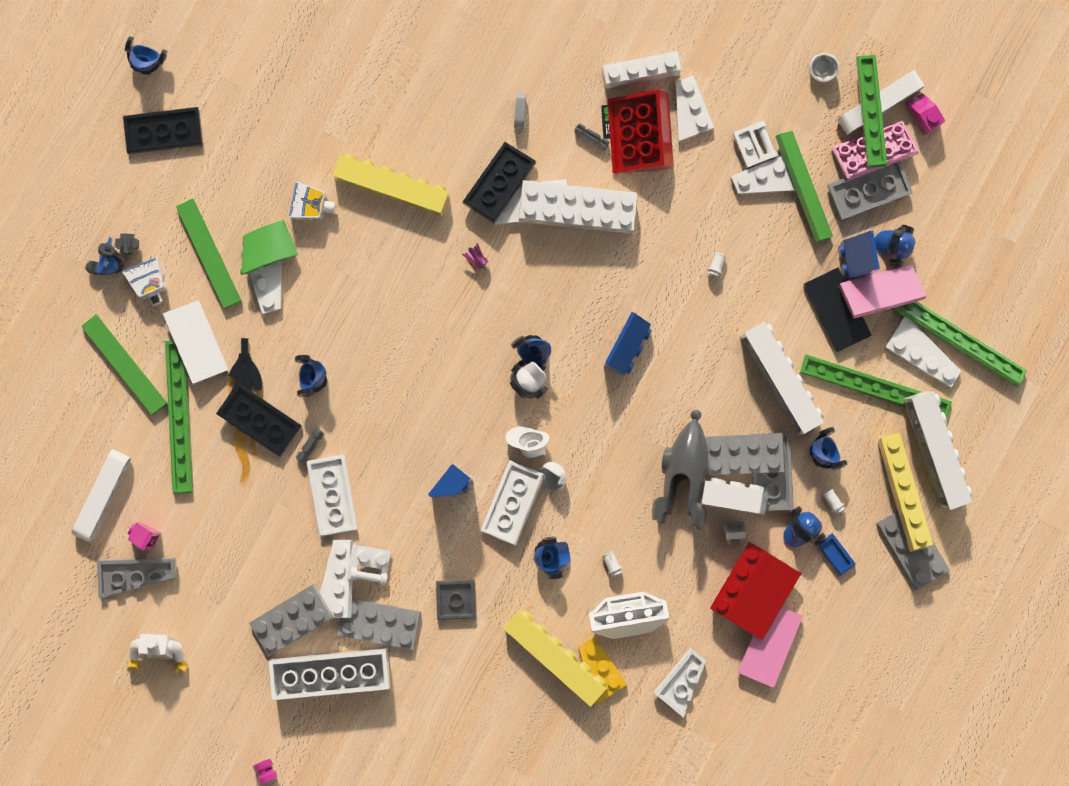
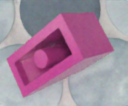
M923 93L906 102L907 107L924 135L946 122L937 105Z
M136 522L128 531V535H130L128 540L142 550H152L161 532L141 522Z

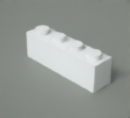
M678 51L603 65L602 68L606 89L678 76L681 72Z

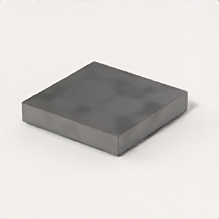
M475 579L436 581L437 620L476 618Z

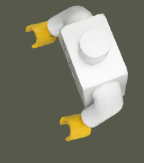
M140 634V639H135L130 643L127 664L128 672L132 667L136 668V673L138 672L139 658L175 660L177 663L174 673L178 674L179 670H182L185 675L188 663L184 661L182 645L168 635Z

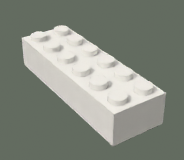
M523 180L518 222L632 234L635 223L637 193Z
M764 321L745 332L740 338L799 436L824 423L822 419L824 415L819 408H815L812 394L809 391H805L802 386L804 384L803 379L799 374H795L792 369L794 368L793 362L789 357H785L783 345L780 341L775 340L773 328Z
M924 391L904 398L903 400L940 508L952 510L972 503L971 497H973L971 488L966 485V473L962 467L960 468L958 462L960 456L957 449H954L952 445L954 441L953 435L947 430V418L944 412L941 413L939 407L941 401L938 394H935L934 391Z
M388 648L269 660L272 700L385 690L391 687Z

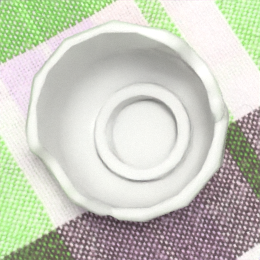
M818 54L812 58L809 64V73L819 82H829L839 72V62L831 54Z
M548 462L540 468V473L545 474L543 484L547 488L558 492L565 485L567 475L560 464Z

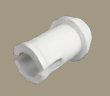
M715 252L712 264L707 269L708 275L719 278V275H722L721 269L727 257L724 254L721 256L722 253Z
M833 489L822 495L831 507V512H834L835 515L845 509L844 503H841Z
M613 551L602 555L609 570L608 574H611L613 577L622 573V566H619Z

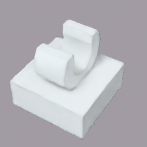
M724 523V532L728 544H731L732 539H738V543L741 544L746 534L744 523Z

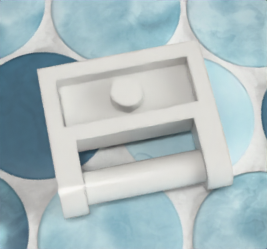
M764 121L733 132L746 168L779 156L777 151H774L765 129L766 124ZM754 131L759 132L767 154L763 155Z
M353 544L347 578L349 580L362 579L374 581L380 585H385L391 551ZM357 565L378 568V574L357 571Z

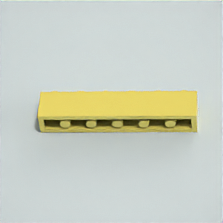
M346 154V156L340 155L333 173L335 180L442 216L449 197V192L446 191L445 187L441 185H435V187L428 185V181L420 178L417 181L410 179V175L402 172L399 174L393 173L392 169L385 166L381 168L375 167L373 162L364 160V162L356 160L357 157Z
M896 433L881 437L878 440V445L909 550L914 552L929 548L933 543L901 435Z
M520 609L503 629L591 707L607 689L606 681L600 675L595 676L587 663L578 661L576 659L577 655L571 649L566 650L559 638L550 636L547 633L548 629L543 624H537L532 620L533 616L527 610L522 611Z

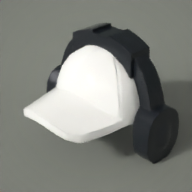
M521 360L511 369L510 385L515 393L524 399H539L548 390L546 386L541 388L547 376L535 362L522 367L524 362Z

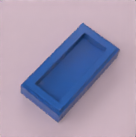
M833 533L817 544L840 576L856 564Z

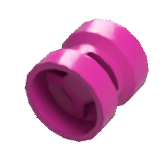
M271 758L252 766L254 772L258 774L259 784L278 777L276 771L272 768Z

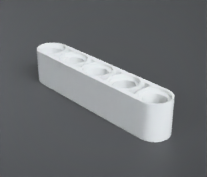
M915 70L880 91L882 114L925 87ZM861 104L837 119L847 136L863 127Z
M114 449L111 450L71 532L72 535L88 543L92 541L130 464L131 457Z

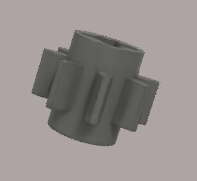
M122 233L120 234V239H115V248L120 249V254H134V250L139 249V240L135 239L134 234Z

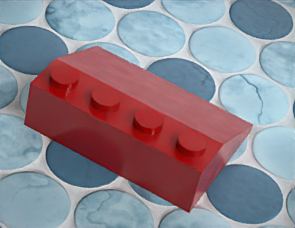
M656 89L607 99L613 174L674 168L668 93Z
M749 542L710 609L763 640L802 573Z

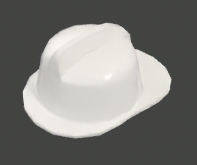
M515 427L507 432L505 436L506 442L510 446L520 449L525 457L545 456L546 445L549 442V435L547 433L528 427Z

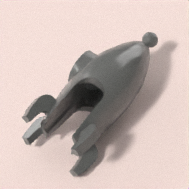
M699 410L691 412V422L679 433L672 448L666 447L662 458V473L665 474L664 497L656 498L652 506V520H656L657 523L664 524L666 515L672 514L678 484L685 479H690L687 516H690V525L695 526V529L702 530L705 524L707 511L699 502L707 474L708 449L703 429L698 422L702 416Z

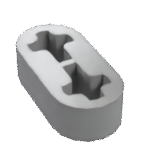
M517 93L515 129H524L526 93Z

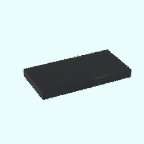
M199 107L123 116L127 154L203 145Z
M504 142L463 200V204L495 224L522 185L523 180L527 178L536 165V160Z
M839 267L803 284L836 352L872 336L863 316L853 318L839 287L840 283L845 282Z
M238 382L216 413L279 457L302 426Z

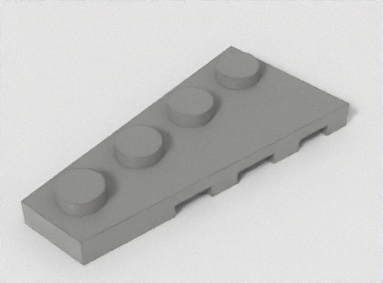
M176 557L98 559L99 599L175 578L177 576Z

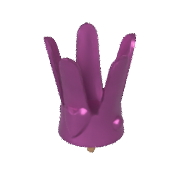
M477 242L474 249L469 247L470 253L466 252L462 255L474 265L477 271L482 267L487 271L484 266L489 261L483 256Z

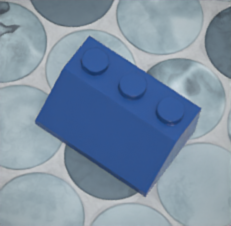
M631 312L604 367L623 377L626 373L630 374L635 365L632 363L634 356L639 357L643 349L640 346L643 339L648 340L652 332L649 329L651 324L636 313Z
M452 464L428 495L436 498L467 493L473 486L471 483L473 479Z

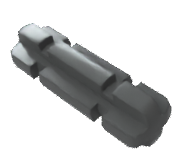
M581 123L576 126L574 132L577 135H582L584 139L594 145L597 144L602 150L608 147L609 141L607 139H602L599 134L589 128L586 129V126Z
M315 428L312 432L313 436L308 438L301 448L302 452L299 451L296 459L301 463H306L309 458L307 456L312 454L319 444L318 440H321L325 433Z

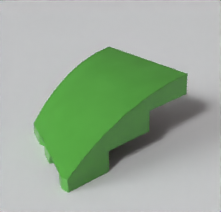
M284 220L263 226L243 236L242 268L240 274L256 272L259 268L275 265L279 261L294 258L298 255Z

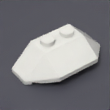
M646 592L605 598L589 614L592 633L611 639L651 633L669 620L666 601L660 600Z

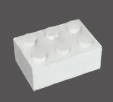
M712 478L711 481H705L702 504L765 515L769 492L764 491V487L750 484L749 488H747L745 484L731 481L729 485L722 479Z

